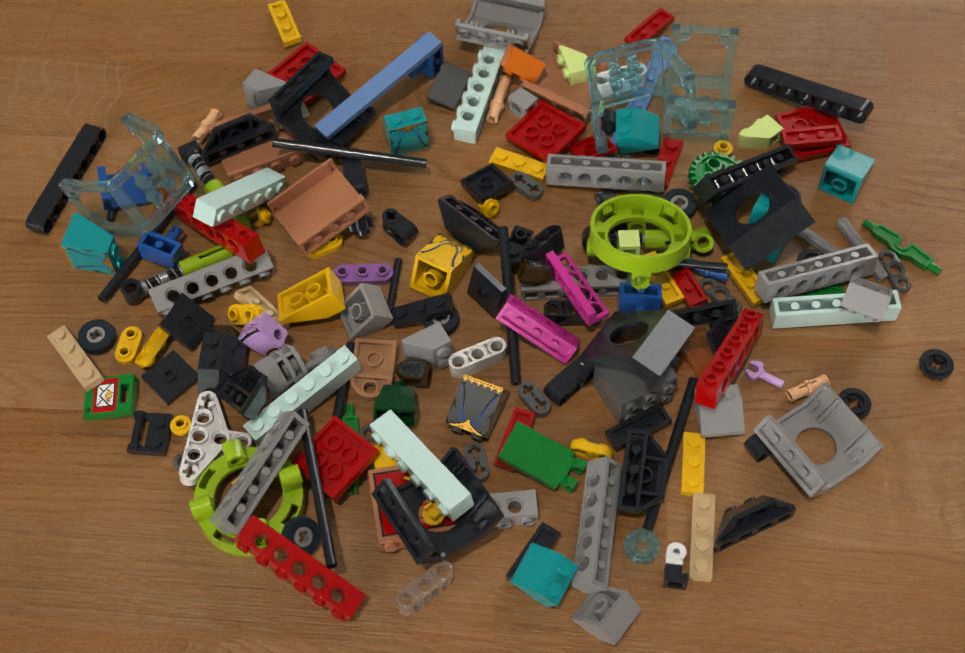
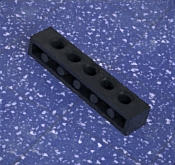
M786 144L707 175L693 187V190L704 205L728 195L769 164L780 174L787 171L799 159L790 145Z

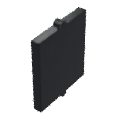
M724 316L719 317L715 323H712L711 329L706 334L713 356L729 333Z

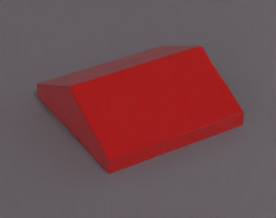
M602 133L576 141L567 148L571 155L602 157L618 151L617 147Z

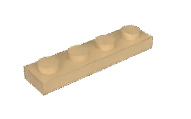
M65 325L47 336L86 392H89L105 381Z
M693 492L688 580L712 581L715 520L714 494Z

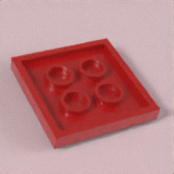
M306 42L267 74L287 82L320 50ZM335 62L330 67L331 73L338 81L346 75V69ZM319 95L306 97L304 99L306 107L315 101Z
M541 100L505 134L506 140L547 163L548 154L561 155L586 131V124Z
M809 107L785 111L775 115L776 122L784 129L839 124L843 138L840 145L851 148V144L837 116ZM838 145L792 150L799 159L797 162L831 155Z
M335 415L313 437L323 492L334 502L345 493L380 454L376 447ZM303 448L291 463L293 465L297 464L300 473L310 481Z

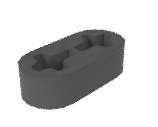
M519 171L511 175L510 179L514 182L513 190L530 201H538L542 198L543 186L538 181Z
M523 382L518 389L520 400L531 412L536 413L535 417H547L551 410L549 399L533 382ZM524 390H532V397L528 393L524 394ZM537 403L540 406L545 405V410L537 409Z
M471 442L465 447V459L481 483H484L489 478V466L485 451L480 443ZM471 450H476L478 459L474 460ZM476 466H480V470L483 472L482 476H478L476 473Z

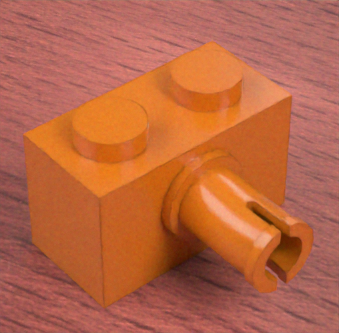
M509 44L499 62L504 67V72L509 75L515 73L519 75L518 79L521 81L526 80L534 84L546 65L542 60L512 44Z

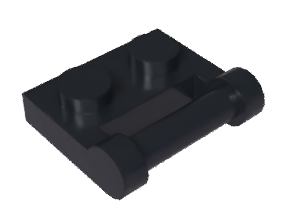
M141 410L135 411L133 417L135 423L131 442L127 445L126 452L133 455L166 456L171 435L170 423L174 418L173 415L146 413ZM149 422L145 445L141 446L139 442L143 423Z

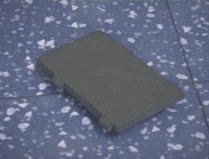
M444 62L440 66L441 70L435 82L429 88L430 91L426 99L454 110L458 101L460 102L462 99L461 95L468 83L469 77H472V73Z

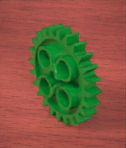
M712 150L709 155L703 152L702 156L697 155L696 159H693L688 169L689 174L687 178L690 179L688 184L694 187L705 176L720 171L722 167L725 169L742 161H734L735 156L729 158L727 152L725 155H721L719 150L717 154Z

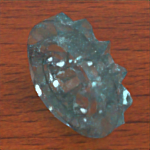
M635 529L625 537L624 550L627 558H631L635 563L646 564L649 561H653L659 554L660 542L657 536L650 530ZM637 542H639L641 545L647 543L645 547L646 551H643L642 549L636 551L638 547Z

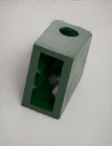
M400 380L396 381L394 385H383L374 403L373 422L391 409L406 426L414 427V388L407 387L406 383Z

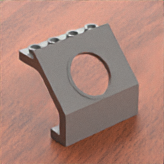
M474 0L471 12L465 22L462 23L461 19L458 18L456 20L455 27L458 32L456 39L507 50L509 44H512L528 53L540 33L547 8L546 1ZM500 26L509 29H507V32L488 29V27Z
M822 383L805 402L779 419L775 420L772 415H767L753 429L810 497L827 493L873 462L872 459L885 448L827 383ZM806 430H819L826 433L834 441L836 447L835 457L826 464L814 465L795 443L798 435Z

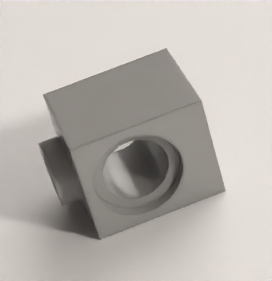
M521 87L512 92L508 97V111L521 119L538 104V98Z

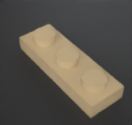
M251 285L235 291L234 298L240 304H259L284 329L289 328L290 323L281 324L279 322L278 310Z

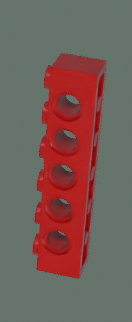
M187 191L179 194L170 202L178 220L249 264L265 253L259 235L232 218L214 227L194 218L193 213L197 197Z
M744 308L696 383L695 403L716 409L762 334L764 314Z
M254 515L247 520L233 540L236 543L237 549L245 554L249 552L255 556V561L263 567L269 566L272 568L278 578L283 581L289 580L294 584L293 588L301 594L307 593L313 597L312 601L322 608L324 606L332 611L331 615L340 621L351 619L366 596ZM262 538L266 543L265 548H258L255 544V539ZM275 551H280L284 554V562H278L275 559ZM295 564L303 568V575L299 576L294 573L293 566ZM313 578L321 580V589H316L313 586ZM332 591H337L340 594L341 599L339 603L332 600Z

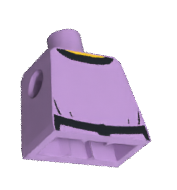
M264 311L245 324L237 340L263 356H268L287 345L284 341L288 332Z

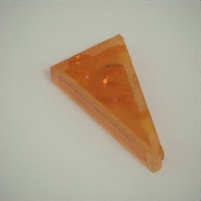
M709 324L694 325L695 329L680 349L698 379H700L713 358V353L706 336L710 330Z

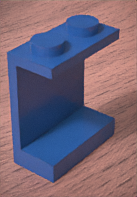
M145 161L141 162V171L107 175L105 166L97 167L104 210L152 204L151 196H155L153 184L149 185L151 172L150 169H146Z

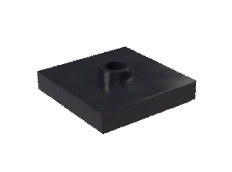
M493 163L460 180L461 186L482 205L486 200L494 199L514 188V182Z
M478 263L473 267L467 294L495 319L502 308L507 288Z
M181 293L158 327L192 351L215 317L184 293Z
M173 350L141 375V378L169 406L198 382V373Z

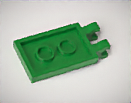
M518 421L497 457V460L550 489L555 491L557 486H560L569 493H572L578 482L577 479L567 476L569 470L581 475L588 463L582 459L573 458L574 451Z

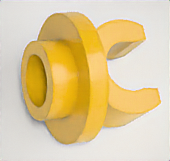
M490 198L483 205L479 203L480 213H483L487 218H493L499 211V202Z
M258 206L256 211L250 215V218L257 220L253 223L257 228H261L264 223L269 224L271 222V213L266 207Z
M429 502L423 507V520L431 526L439 525L445 518L437 509L436 503Z

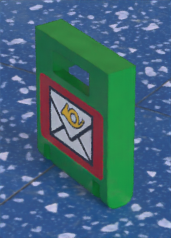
M134 373L103 377L105 381L89 392L85 391L84 420L92 421L134 416L138 381ZM122 386L128 391V402L121 403Z

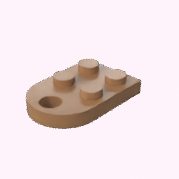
M356 338L353 355L358 359L362 370L351 378L350 382L357 396L364 400H376L383 385H393L398 347L397 341ZM368 385L376 387L373 393L364 391Z

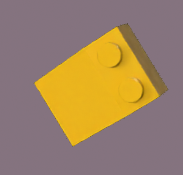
M329 267L277 294L279 322L281 324L329 318L346 309L342 282Z

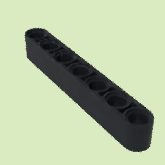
M755 64L744 77L745 84L752 89L859 124L864 123L874 109L873 103L867 98L761 64Z
M87 123L82 126L26 219L27 229L43 234H48L102 146L106 138L105 128Z

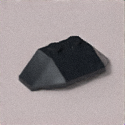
M248 113L215 126L202 151L206 165H212L272 141L273 138H278L275 125L272 122Z
M451 194L438 199L445 229L453 237L460 239L466 246L473 248L474 251L499 245L498 225L472 206L457 200Z
M728 299L670 310L695 327L679 352L710 346L706 334L711 329L712 323H715L719 317L724 316L730 332L739 317L736 300Z
M210 325L203 333L198 364V395L204 391L213 392L225 373H233L245 366L247 345L237 340L240 333L231 325Z
M248 365L237 369L233 373H225L213 392L239 413L254 420L262 412L263 405L266 402L268 377L253 366Z
M628 428L617 510L641 513L664 500L669 457L650 431Z
M764 495L758 498L751 497L744 501L741 506L729 507L724 511L713 552L716 554L792 518L796 507L793 504Z

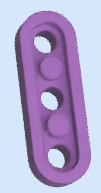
M384 263L339 265L333 270L334 274L342 282V286H358L360 283L386 285L391 282L393 275L392 267Z

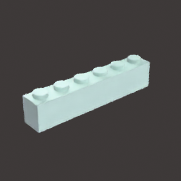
M266 167L197 198L193 217L211 227L219 225L279 195L285 190L286 176Z
M897 290L892 292L882 321H895L902 307ZM845 293L773 298L769 308L772 329L880 322L881 320L871 321L864 317L865 314L859 312L853 314L845 311L844 307L841 306Z
M344 345L264 408L254 420L250 419L243 425L244 429L259 446L281 412L295 411L297 413L299 409L305 408L309 413L362 370L358 359Z
M391 409L370 424L373 432L371 437L377 445H383L386 455L390 459L395 458L399 469L403 473L408 472L412 483L417 488L420 486L424 490L423 494L430 502L434 501L437 504V509L444 517L448 516L454 521L474 506L471 493Z

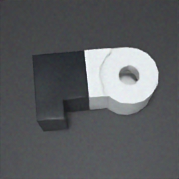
M673 542L667 547L664 562L663 588L686 590L688 574L682 573V565L687 552L685 546L681 543Z

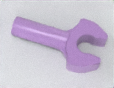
M750 361L749 367L757 371L745 370L744 375L750 382L754 383L758 379H762L780 389L782 388L785 381L765 372L763 362Z

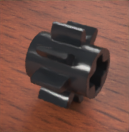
M366 214L349 226L350 232H355L356 236L369 234L370 227H374L372 217H367Z

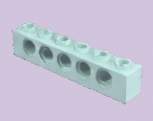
M485 45L483 50H479L478 63L474 64L473 76L468 79L467 92L464 91L462 106L459 105L457 109V119L452 122L451 131L454 132V140L472 144L477 143L490 101L493 98L504 68L499 62L506 50Z

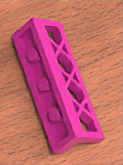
M553 251L547 253L545 265L553 269L555 280L587 326L608 317L610 312L569 254L565 252L556 256ZM566 260L569 265L568 270L565 269L561 261ZM571 276L578 277V285L575 283ZM582 291L590 294L589 300H587ZM593 307H598L602 312L596 315Z
M512 294L509 295L504 306L496 316L497 320L565 364L578 348L580 341L578 337Z

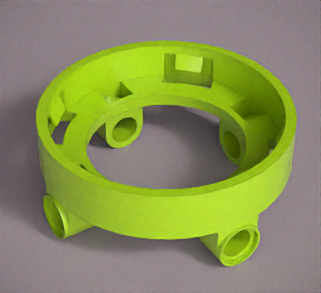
M626 194L613 197L600 204L591 216L589 238H587V256L598 257L613 268L631 273L632 286L636 289H645L650 285L652 273L669 270L677 266L684 259L689 260L692 233L691 222L681 208L660 197L646 194ZM610 215H613L612 217H610L609 219H607L604 223L601 222V220H603L604 218H606V217H608V216H610ZM665 218H667V219L671 220L672 222H674L675 225H673L671 222H669V221L666 220ZM627 222L628 230H639V233L644 232L646 222L662 228L670 237L671 242L669 248L661 254L636 255L614 248L608 240V234L615 226Z
M232 439L222 445L224 455L212 462L201 475L195 488L194 499L189 501V505L194 519L198 521L205 536L213 545L233 555L253 556L249 552L245 554L237 549L235 542L233 544L223 538L221 541L216 539L217 531L232 539H235L237 534H225L209 521L216 511L215 495L221 482L231 473L243 469L258 448H243L241 440ZM288 459L276 475L283 489L281 506L274 517L268 522L264 518H259L280 534L292 505L298 508L296 514L293 513L292 518L304 516L306 507L303 480L298 465H293ZM262 538L255 539V544L258 548H265L266 543Z

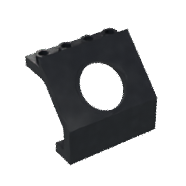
M320 51L268 100L276 120L296 141L344 147L376 114L375 108L369 106L329 140L316 128L311 127L305 122L301 113V106L306 97L311 95L322 96L330 102L334 110L351 96L330 71V67L335 63L333 57ZM307 152L315 161L318 159L327 161L329 158L332 159L334 157Z
M770 164L704 211V214L746 271L815 223V220L798 197ZM761 194L770 199L767 213L758 221L742 224L736 220V210L746 198Z
M668 309L615 311L578 357L582 360L579 365L582 369L578 377L585 381L590 371L595 368V364H630L649 376L644 385L652 390L695 327ZM633 326L649 328L647 333L636 341L626 344H614L618 335L620 336L626 328Z
M451 447L440 462L471 493L474 506L463 513L458 523L450 530L433 532L426 529L420 523L418 511L427 498L423 494L424 490L420 486L417 488L411 480L395 487L390 478H385L371 493L417 565L441 563L497 531L495 526L504 517L498 505L457 447Z

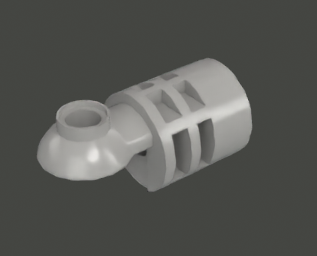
M287 344L252 364V366L268 377L266 393L273 400L285 393L333 355L336 349L335 346L328 349L325 345L310 353V359L304 363L295 348Z

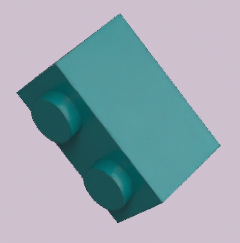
M638 107L616 110L615 140L621 154L659 148V115Z
M531 543L510 583L545 607L558 606L578 565L561 553Z

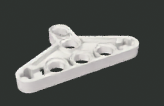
M211 391L202 392L197 399L179 469L180 481L186 486H193L198 483L206 468L224 454L223 444L215 443L214 440L216 438L224 437L226 442L232 439L246 440L248 444L245 447H252V438L249 434L228 430L218 398ZM207 399H210L208 409H205V402ZM201 416H207L209 421L200 423L197 419ZM202 434L205 438L202 441H195L193 436ZM192 452H197L200 454V457L196 460H191L188 458V455ZM189 466L193 467V474L190 476V478H187L186 475H188L189 473Z

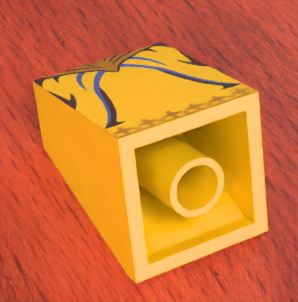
M439 233L416 254L410 287L429 297L448 292L452 294L471 266L474 249Z

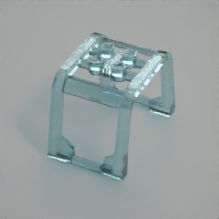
M672 24L664 89L662 135L678 134L728 140L736 112V100H729V88L739 28ZM691 33L718 35V42L727 47L723 76L674 72L678 44L690 40ZM673 86L717 89L721 90V99L712 100L709 96L692 97L688 94L683 96L672 95ZM674 109H682L681 112H674ZM708 111H720V115H711ZM677 119L684 126L689 125L690 122L698 123L701 127L709 126L710 122L720 123L719 133L671 129L672 120Z
M653 38L644 39L594 53L585 60L584 68L591 101L589 108L590 119L598 154L608 152L607 137L605 131H602L601 116H604V108L657 95L665 99L688 130L697 127L695 72L665 41ZM651 50L654 85L639 88L641 83L638 73L640 63L636 58V53ZM628 55L625 59L628 68H621L618 58ZM663 56L678 72L681 86L688 93V109L669 88L665 87ZM609 61L607 68L611 77L608 82L613 90V95L602 98L598 89L596 65ZM628 80L631 90L621 93L620 90L623 88L622 81Z
M126 113L120 119L129 133L136 135L143 144L126 165L113 178L106 181L64 178L58 186L84 218L109 234L141 236L154 230L191 190L195 183V176L190 169L183 165L164 138V133L158 125L134 114ZM144 132L152 134L150 139H148ZM161 145L171 160L162 157L156 148ZM144 161L148 164V171L153 174L150 177L142 175L138 170ZM165 171L180 176L184 180L175 188L176 180L168 176ZM131 175L135 178L136 187L141 188L144 192L146 200L154 203L157 207L156 212L148 220L121 186ZM161 187L169 192L170 196L164 203L162 202V192L155 190L156 188ZM82 192H109L133 224L110 223L100 214L90 213L77 196H81Z

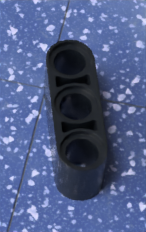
M341 157L346 180L359 195L362 194L363 197L368 196L361 160Z
M560 225L548 226L521 247L523 260H533L545 264L547 253L553 251L557 254L565 247L562 227Z
M550 300L544 305V316L559 326H587L570 300ZM593 307L597 312L596 315L602 312L598 307ZM600 320V321H598V322H596V323H594V324H592V325H590V326L598 325V324H600V323L602 322V320Z
M577 357L545 386L543 393L560 407L594 378L595 368L590 371L584 381L578 377L582 369L579 367L582 360Z

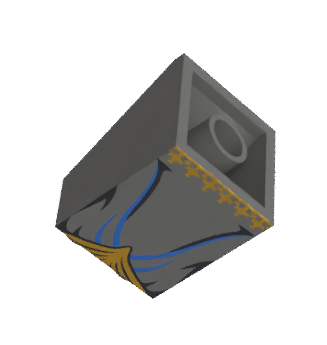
M463 374L445 423L450 424V429L462 433L463 430L471 432L470 437L482 441L483 437L489 439L510 392Z

